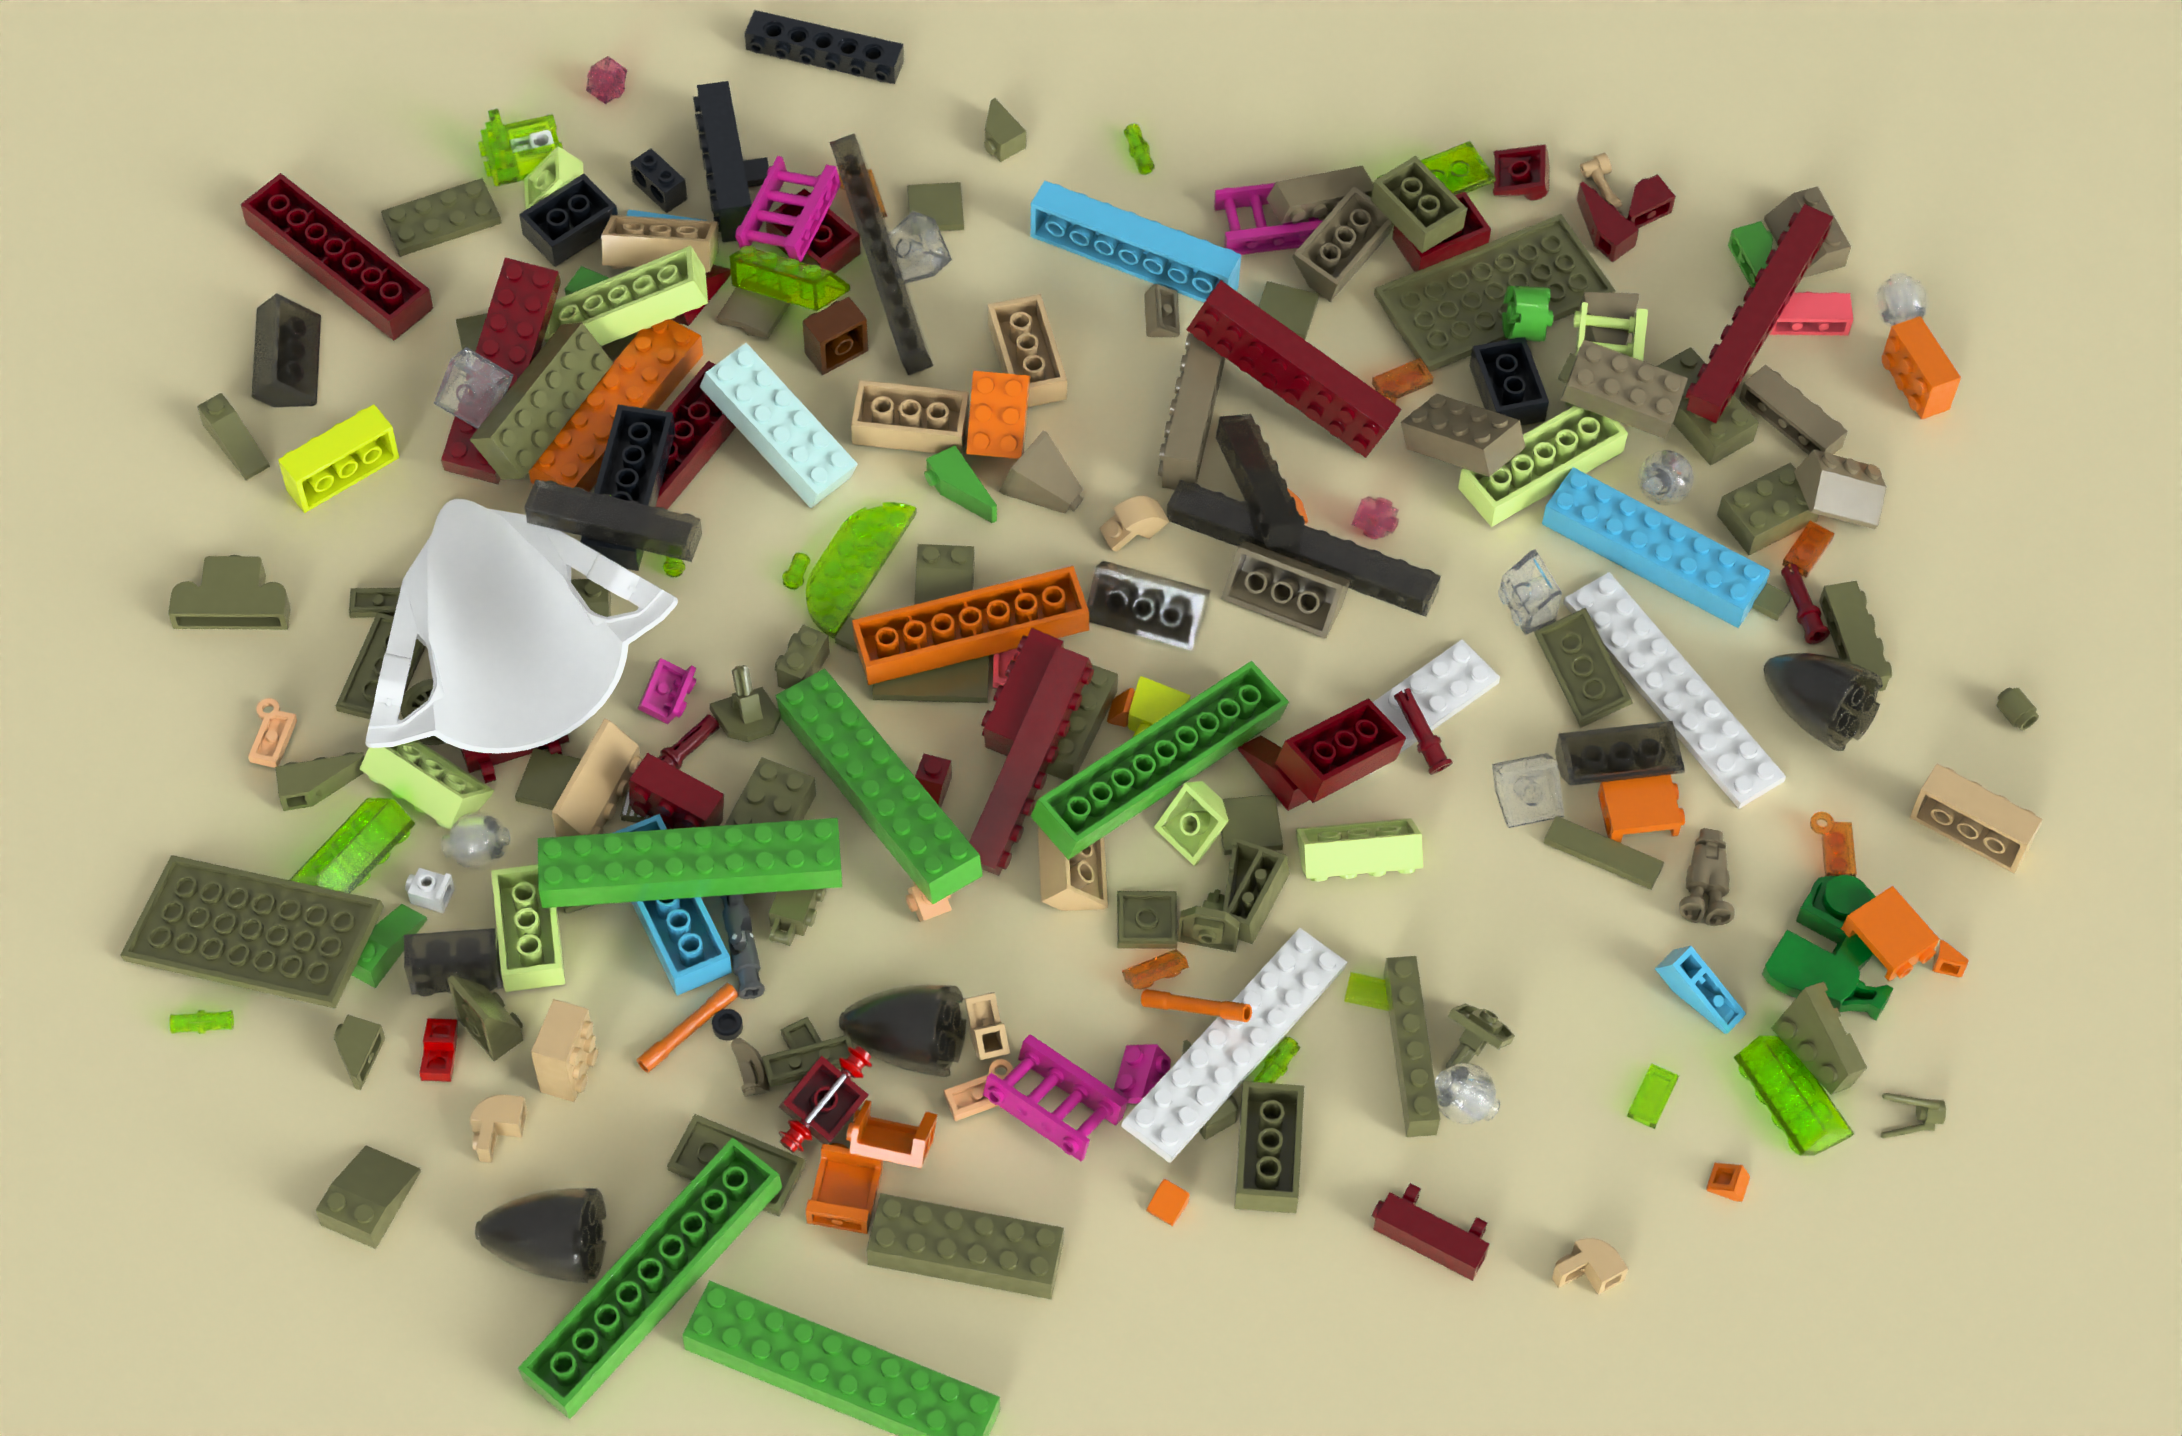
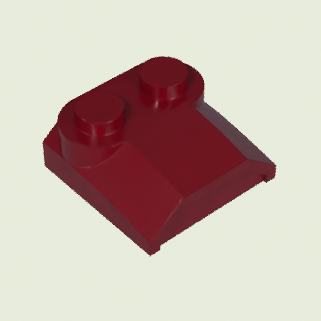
M1546 144L1494 151V196L1524 195L1527 199L1535 201L1544 198L1548 194L1550 166Z

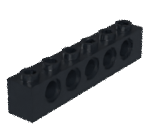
M754 10L745 31L746 50L792 60L806 65L818 66L832 71H840L854 76L866 77L880 82L895 84L904 62V46L901 43Z

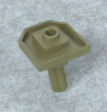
M746 665L736 666L732 670L736 693H732V697L710 703L711 713L729 738L749 742L774 734L781 720L780 712L763 687L753 690L749 668Z
M1215 889L1214 893H1209L1207 900H1204L1203 907L1195 906L1181 911L1178 942L1236 953L1240 922L1226 911H1223L1225 895L1220 894L1221 890Z
M1466 1003L1452 1008L1448 1017L1466 1029L1459 1039V1047L1447 1062L1446 1068L1451 1073L1459 1076L1474 1055L1478 1056L1487 1043L1500 1049L1511 1044L1515 1035L1506 1025L1498 1021V1017L1489 1010H1481Z

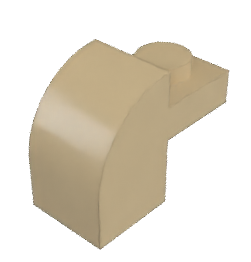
M1137 496L1115 506L1113 509L1116 514L1099 529L1110 548L1114 551H1119L1137 534L1150 539L1170 521L1157 500L1147 496Z
M991 992L964 998L970 1025L969 1032L977 1058L983 1060L1010 1054L1005 1026L1000 1020L995 993Z
M495 1095L486 1098L475 1107L471 1114L470 1122L474 1132L473 1150H477L480 1162L492 1163L497 1135L522 1138L527 1114L524 1097Z
M1585 1238L1575 1241L1572 1253L1556 1262L1552 1279L1557 1287L1560 1288L1585 1274L1597 1294H1600L1623 1282L1628 1267L1610 1244L1595 1238Z

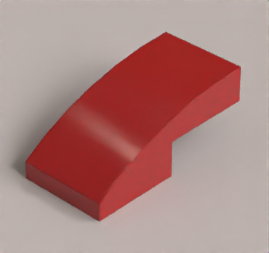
M427 1018L423 1038L424 1052L420 1068L421 1081L451 1082L456 1052L458 1019Z

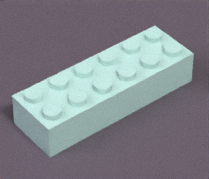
M747 343L705 372L700 388L810 508L851 478L858 465L857 462Z

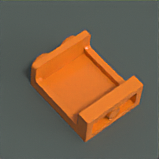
M1670 772L1601 780L1598 798L1608 838L1621 843L1622 837L1625 834L1670 830L1672 836L1679 835L1681 825L1685 824V815L1683 808L1678 807L1677 783H1672Z
M1893 886L1847 915L1841 928L1848 937L1856 933L1886 967L1887 973L1885 978L1888 982L1897 976L1899 979L1905 977L1912 971L1913 965L1919 961L1923 964L1930 960L1936 954L1934 949L1939 941L1938 936Z
M865 1100L861 1110H856L853 1123L850 1122L847 1129L846 1140L851 1141L849 1153L922 1168L934 1141L938 1114L925 1112L919 1127L871 1117L872 1101Z
M840 1143L822 1144L821 1160L811 1200L808 1199L806 1207L807 1223L868 1234L883 1170V1160L849 1153L850 1148Z

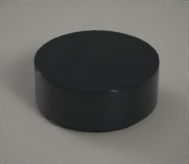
M723 1009L717 1012L712 1019L714 1034L719 1039L725 1041L737 1038L743 1030L740 1014L732 1009Z

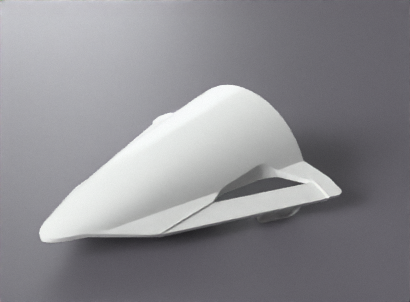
M466 499L450 500L440 510L431 536L403 578L378 680L365 744L369 748L394 747L435 736L448 744L469 751L512 753L529 750L555 741L581 726L604 705L614 691L624 670L628 644L663 621L676 607L678 599L538 517L488 509ZM571 567L586 575L588 579L637 605L639 607L638 610L609 617L593 612L571 583ZM417 638L428 649L433 689L428 701L403 720H399V713Z

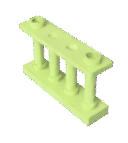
M1582 302L1580 311H1575L1573 327H1578L1575 355H1577L1585 338L1586 326L1628 330V333H1632V343H1627V345L1593 343L1643 361L1648 309L1637 308L1634 317L1623 319L1587 315L1588 303ZM1567 402L1565 404L1566 406H1570V408L1575 406Z

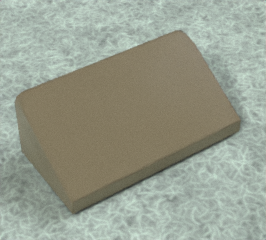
M1155 283L1144 295L1146 335L1148 337H1178L1180 335L1178 292Z

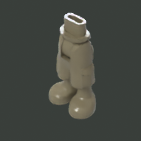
M1707 828L1700 830V837L1695 841L1691 865L1687 870L1686 889L1690 892V896L1684 897L1679 904L1681 916L1690 922L1698 923L1704 917L1705 901L1703 900V893H1706L1709 896L1705 923L1710 926L1727 924L1733 920L1735 914L1733 906L1728 902L1722 901V897L1729 893L1730 876L1727 870L1726 843L1723 841V833L1718 830Z

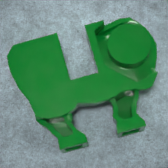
M1850 875L1818 878L1801 906L1796 922L1837 943L1835 949L1830 953L1787 930L1764 967L1762 975L1766 981L1775 989L1794 998H1797L1804 988L1825 982L1828 988L1825 992L1833 1008L1837 1007L1839 1012H1867L1871 1018L1877 1021L1894 988L1888 985L1878 987L1866 986L1864 982L1859 980L1860 970L1874 954L1856 933L1848 937L1841 929L1847 915L1876 897L1860 879Z

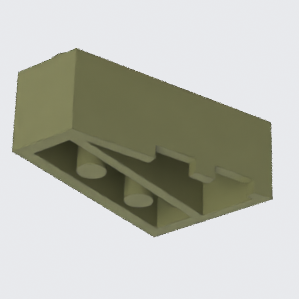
M1233 837L1223 911H1226L1240 922L1238 939L1253 944L1290 874L1287 855Z
M1821 982L1804 988L1771 1029L1832 1095L1850 1088L1867 1069V1066L1851 1034H1846L1838 1018L1841 1014L1837 1007L1833 1008L1825 992L1828 990L1825 982Z

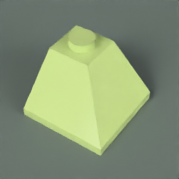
M557 146L524 179L525 210L584 174L583 162Z
M1203 781L1188 782L1181 788L1154 828L1195 866L1202 859L1229 819L1223 800Z

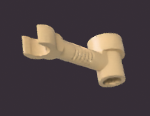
M1607 154L1596 155L1593 157V160L1580 164L1583 177L1585 179L1592 177L1605 201L1615 206L1617 211L1622 214L1619 208L1622 207V203L1616 194H1613L1603 176L1612 172Z

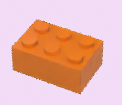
M1921 316L1891 326L1881 360L1885 369L1889 370L1894 377L1898 389L1902 390L1907 397L1911 409L1917 412L1921 420L1950 410L1961 376Z
M973 371L966 454L1019 459L1023 455L1030 375Z

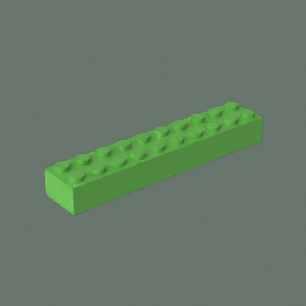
M1250 661L1039 798L1030 817L1069 860L1279 721L1289 701L1253 661Z
M825 668L775 695L781 719L932 905L983 876L979 853Z
M838 818L538 838V884L542 908L839 888L842 887Z
M732 1137L518 1367L523 1381L567 1418L571 1419L782 1189L779 1173Z
M712 1281L708 1282L682 1334L684 1348L687 1351L898 1436H989L1000 1412V1397Z

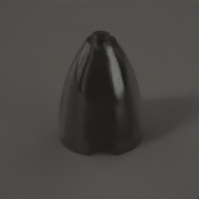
M1812 653L1777 655L1770 658L1764 665V678L1771 693L1783 710L1804 731L1835 751H1844L1846 744L1852 738L1858 741L1868 730L1877 714L1880 704L1876 702L1878 689L1883 686L1882 679L1878 674L1843 659Z
M926 984L893 988L865 997L847 1007L845 1012H842L840 1015L839 1027L843 1030L844 1035L850 1036L856 1046L861 1047L870 1055L888 1064L921 1074L948 1077L950 1076L952 1061L959 1063L964 1045L966 1019H962L959 1003H962L964 998L960 989L952 985Z
M564 1188L526 1195L498 1206L485 1214L481 1221H478L476 1224L475 1236L477 1240H480V1244L493 1255L526 1272L561 1281L588 1283L589 1279L597 1278L606 1247V1241L602 1240L603 1224L601 1219L606 1218L604 1199L597 1188Z

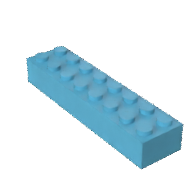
M1045 180L1031 202L1030 237L1153 284L1156 283L1203 303L1220 280L1236 291L1239 288L1241 254L1231 249H1225L1207 240L1188 235L1181 230L1172 229L1157 221L1148 220L1133 212L1124 211L1109 203L1100 202L1083 193L1071 191L1059 184H1053Z
M1574 467L1545 507L1542 525L1737 628L1740 627L1752 609L1754 601L1765 587L1770 574L1769 569Z

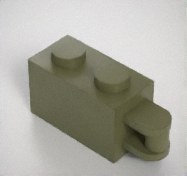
M826 888L777 892L769 910L770 927H772L769 940L791 946L795 934L804 936L807 927H812L817 914L815 907L818 901H823Z

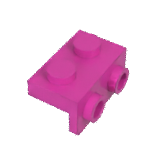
M660 658L656 662L637 709L666 724H669L675 717L680 718L687 705V702L683 701L686 693L690 694L696 683V679L693 677L696 667L691 665L687 670H684Z
M1157 1044L1126 1045L1113 1090L1128 1100L1127 1104H1138L1170 1070V1057Z

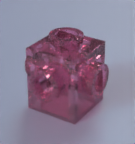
M607 56L591 66L587 74L586 91L604 104H607L624 93V84L628 70Z
M1368 496L1361 500L1351 525L1364 530L1363 534L1365 536L1378 540L1379 537L1383 538L1389 535V533H1394L1399 522V518H1396L1399 509L1392 507L1393 503L1385 498L1377 497L1375 499Z

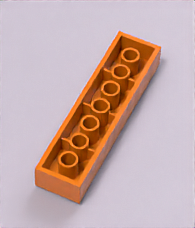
M671 319L655 324L648 329L640 330L530 469V482L577 507L597 482L618 404L658 410L703 356L701 335Z
M1074 566L855 619L852 620L855 644L867 683L872 685L1016 649L1022 636H1028L1031 628L1055 638L1089 631V610Z

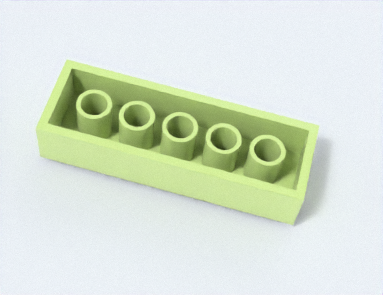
M688 246L559 298L555 301L544 340L547 343L562 324L582 322L602 347L605 344L623 339L630 334L648 329L665 320L673 319L690 310L698 309L708 304L705 267L693 248Z
M1573 406L1525 433L1523 438L1526 448L1490 477L1464 468L1461 469L1458 489L1492 527L1556 491L1573 467L1587 473L1624 452L1628 432L1618 421L1578 406Z

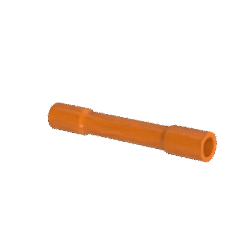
M730 983L723 985L707 999L705 1004L661 1041L656 1042L636 1060L639 1066L649 1073L667 1058L672 1050L705 1022L733 1002L739 996L736 989Z
M1145 989L1141 995L1142 1006L1149 1008L1179 1010L1218 1016L1223 1019L1248 1022L1252 1016L1250 1004L1180 996L1151 989Z

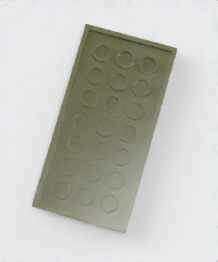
M1559 214L1375 288L1374 295L1425 372L1429 373L1471 356L1473 346L1508 340L1503 333L1502 312H1507L1508 304L1504 303V297L1509 286L1550 288L1551 297L1548 310L1553 311V322L1574 314L1579 307L1584 292L1615 293L1616 290L1563 215Z
M171 855L120 955L126 962L336 1009L384 905L378 899Z

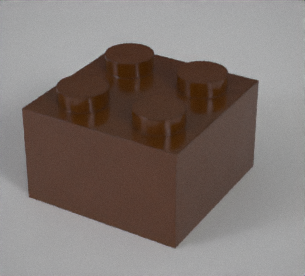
M850 297L836 301L828 308L818 313H813L802 321L805 354L821 375L868 352L867 318Z

